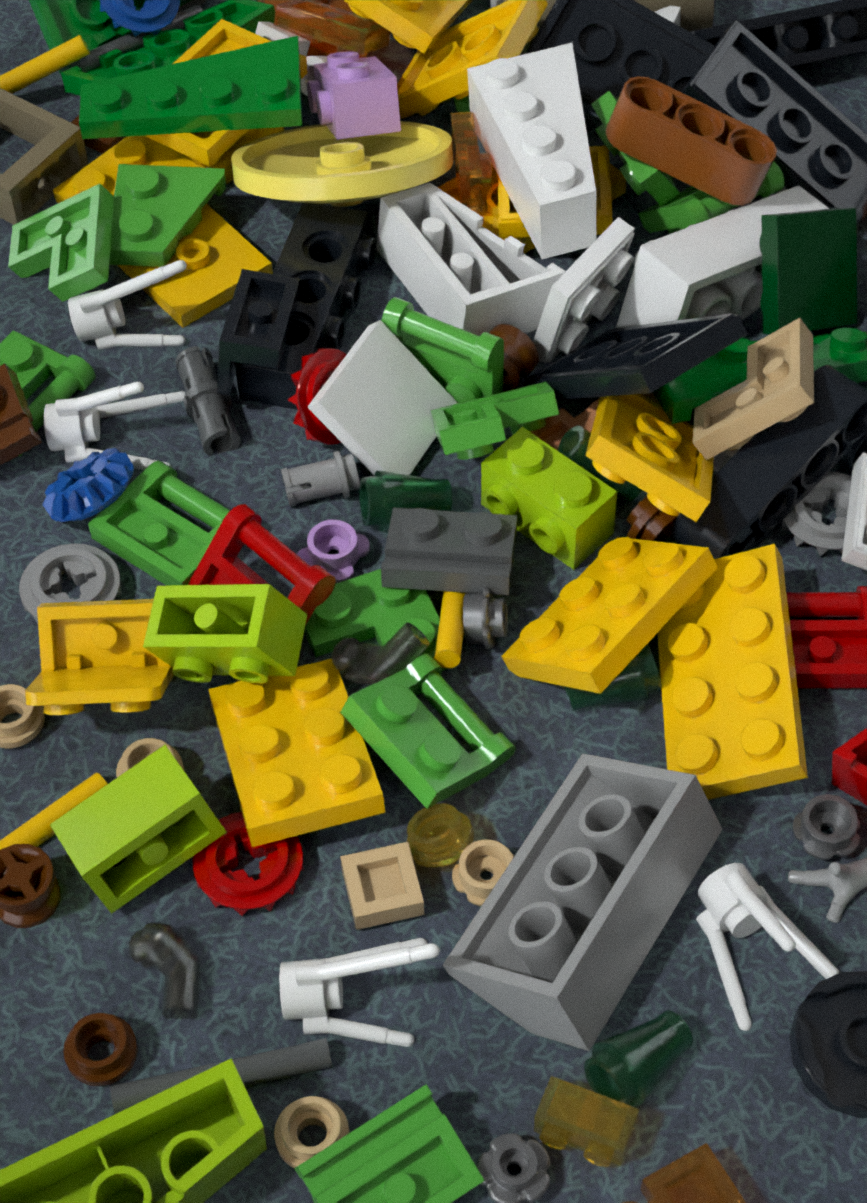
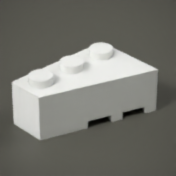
M431 183L381 197L377 251L428 316L479 336L484 332L489 333L494 326L499 324L512 325L525 334L537 330L551 286L566 271L554 263H551L546 268L523 253L525 244L512 236L506 238L505 241L482 226V216Z

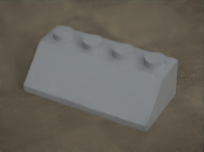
M582 753L444 962L443 967L447 973L530 1033L590 1051L723 830L696 775Z

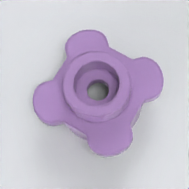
M326 520L318 523L310 530L307 537L308 547L299 550L297 555L311 566L317 564L322 566L335 577L336 583L353 578L354 565L360 557H364L369 553L370 545L367 537L362 534H356L354 528L348 523L341 520ZM333 549L339 551L338 554H328Z

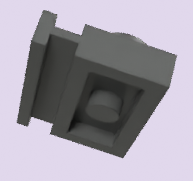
M393 508L385 545V559L381 565L382 587L465 593H483V588L488 587L491 590V594L509 595L510 577L512 576L517 539V515L492 514L488 512L439 511L425 508Z

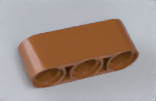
M640 76L630 78L625 82L605 132L609 142L621 152L732 205L743 206L752 202L777 153L774 142L761 131L657 80Z

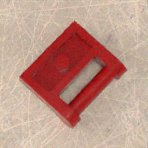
M237 505L223 519L188 585L269 584L237 557L242 546L246 545L294 585L288 599L307 614V624L316 607L322 604L332 593L336 583L335 577L318 564L309 565L261 525V516L248 505Z
M858 586L856 592H786L789 617H857L858 619L790 620L797 688H867V586Z

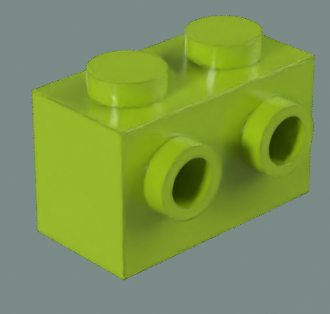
M521 427L481 462V505L492 514L517 515V530L573 570L614 533L617 491L524 427Z
M270 584L157 586L143 647L172 666L173 674L183 680L207 683L211 681L212 675H230L244 682L265 683L268 681L269 676H295L307 614Z
M166 745L157 749L50 824L82 878L111 914L227 833ZM127 857L121 865L112 868V866Z

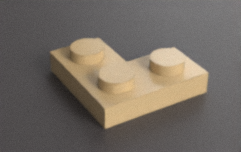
M800 318L748 346L747 380L695 408L693 444L706 460L725 450L733 451L748 443L758 432L779 421L788 422L795 419L804 412L807 406L814 403L813 334Z

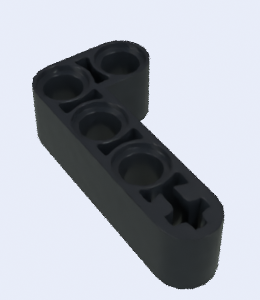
M824 365L814 372V403L807 406L804 412L795 419L788 422L779 421L758 432L748 443L743 445L712 478L710 503L697 522L680 513L673 523L671 538L678 544L708 547L714 559L756 549L794 509V506L803 500L837 463H840L852 472L853 464L863 452L867 454V389L832 365Z

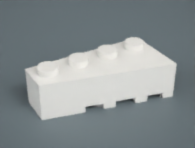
M568 43L508 59H495L487 64L467 68L471 124L541 259L590 247L597 239L596 187L573 44Z
M798 185L642 244L634 258L633 273L616 328L734 313V315L739 314L741 320L745 319L761 307L760 300L763 292L762 254L759 247L762 233L761 215L829 208Z

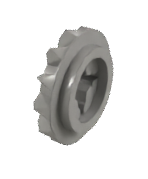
M829 471L784 518L782 529L790 530L794 534L796 546L806 543L815 546L820 557L828 550L843 552L851 476ZM829 499L835 500L834 508H836V516L838 517L835 518L834 524L825 525L824 522H821V512L824 506L828 505Z
M64 544L44 551L26 567L19 585V593L24 610L28 611L37 623V607L41 603L110 601L122 595L120 574L114 560L101 549L86 544ZM66 573L69 580L72 579L77 586L81 585L80 598L76 600L70 599L68 594L62 592V574Z

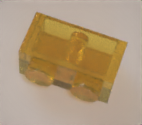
M551 1076L534 1117L533 1132L540 1134L539 1139L551 1148L564 1150L569 1145L584 1151V1158L597 1166L609 1167L611 1162L621 1166L637 1125L639 1109Z

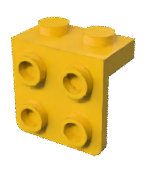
M154 599L41 603L37 607L41 672L25 690L26 705L43 706L44 713L47 715L76 714L84 711V704L110 703L111 711L120 713L139 712L150 709L151 701L162 698L174 676L172 666L143 647Z

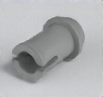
M339 451L333 452L332 459L290 469H281L290 507L296 506L298 503L343 493L344 499L349 498L350 491L361 489L353 454L341 456Z

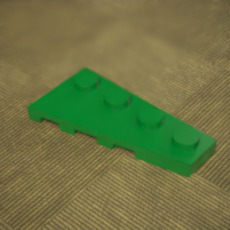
M253 0L225 1L184 19L185 30H160L158 34L154 35L151 33L142 37L144 47L139 50L123 54L121 50L116 48L98 56L100 66L85 73L82 71V68L75 66L61 72L65 92L80 96L81 85L171 65L221 19L252 33L256 32L258 22H271L277 25L275 7L271 4Z
M298 36L81 85L79 126L82 139L302 126Z
M839 328L833 330L828 335L813 336L814 372L824 365H832L857 383L867 381L866 331L855 328ZM741 338L655 390L653 393L671 423L675 424L691 420L692 409L747 380L748 346L757 341Z

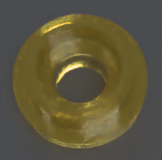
M439 803L428 809H421L411 818L407 826L408 837L406 842L409 844L412 859L415 863L424 867H444L459 860L463 850L473 843L474 829L470 820L450 804Z

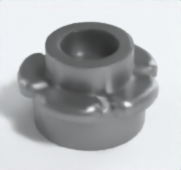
M488 587L483 588V593H466L464 596L463 626L467 644H484L486 649H490L495 646L496 637L507 636L508 611L505 598L495 599Z
M826 794L814 797L805 805L803 813H798L794 818V836L798 841L804 843L805 852L814 858L830 860L833 858V855L846 857L853 853L859 845L860 836L857 834V831L860 828V821L856 810L847 800L839 796ZM829 826L833 829V833L824 834L821 831V827Z
M503 1134L494 1138L490 1143V1150L482 1153L478 1158L477 1169L485 1180L480 1184L486 1186L490 1199L495 1203L536 1202L546 1193L550 1184V1177L546 1173L550 1167V1158L546 1149L536 1140L524 1141L518 1134ZM510 1164H518L522 1171L520 1174L513 1176L508 1173L507 1168Z

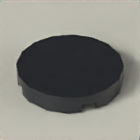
M867 971L841 972L819 982L796 1010L789 1035L792 1060L807 1090L827 1107L857 1118H867Z

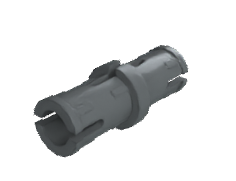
M199 346L183 350L177 356L175 364L186 391V396L183 399L187 415L191 419L194 418L197 424L204 452L208 456H212L214 449L211 442L213 440L218 454L236 450L241 441L229 411L232 403L231 396L217 394L218 376L211 352L207 348H203L200 354Z

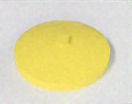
M400 121L401 131L339 140L335 138L325 124L285 130L246 143L232 154L231 162L234 184L246 193L275 200L313 204L330 203L332 206L337 207L354 206L362 203L363 200L380 198L417 187L448 172L453 165L452 137L440 128Z

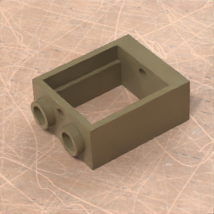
M0 88V128L35 145L3 174H0V218L14 225L33 215L54 196L53 189L87 166L88 160L79 126Z

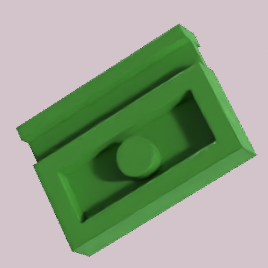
M427 1084L294 1168L311 1193L314 1203H452L485 1180L447 1117L440 1112L431 1097L432 1092Z

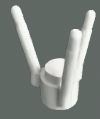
M178 260L106 290L101 289L69 298L70 318L79 341L85 342L95 339L98 350L118 346H184L186 339L182 335L116 334V328L125 325L124 311L119 298L184 271L187 266L185 261Z
M133 382L78 398L56 400L55 403L46 404L44 408V430L48 447L51 451L64 450L67 463L86 459L92 452L102 453L104 450L88 448L89 442L100 440V418L182 402L186 392L179 391L114 402L143 392V383ZM127 455L133 463L134 469L145 470L150 464L157 461L150 458ZM163 462V463L167 464L168 466L172 467L170 463H168V462Z
M742 863L725 865L714 871L701 883L698 889V896L707 909L696 920L709 939L730 1006L741 1030H750L752 1022L723 934L724 932L730 931L735 938H742L763 927L783 950L790 952L796 948L825 979L840 973L829 959L775 905L764 887L757 884L746 866Z
M417 938L331 958L281 962L279 983L283 1018L285 1020L303 1019L304 1035L329 1033L382 1044L387 1043L410 1047L415 1042L414 1036L410 1033L329 1017V1010L343 1008L342 977L432 959L439 955L440 949L434 943L428 944L424 938Z

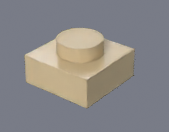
M408 842L340 856L342 873L356 930L424 915V901Z

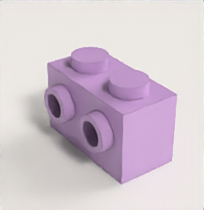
M337 52L329 54L327 62L313 64L315 80L307 81L311 113H318L320 124H325L337 140L401 131L397 78L376 56L359 58L358 52Z

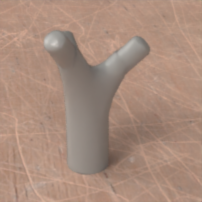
M867 857L846 864L833 862L829 865V868L791 870L788 873V881L805 886L829 887L833 891L834 897L826 918L833 923H838L846 905L860 891L867 888Z

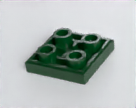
M856 207L761 215L762 233L759 247L762 254L763 292L760 306L763 313L764 334L770 335L798 318L803 321L809 331L857 324Z

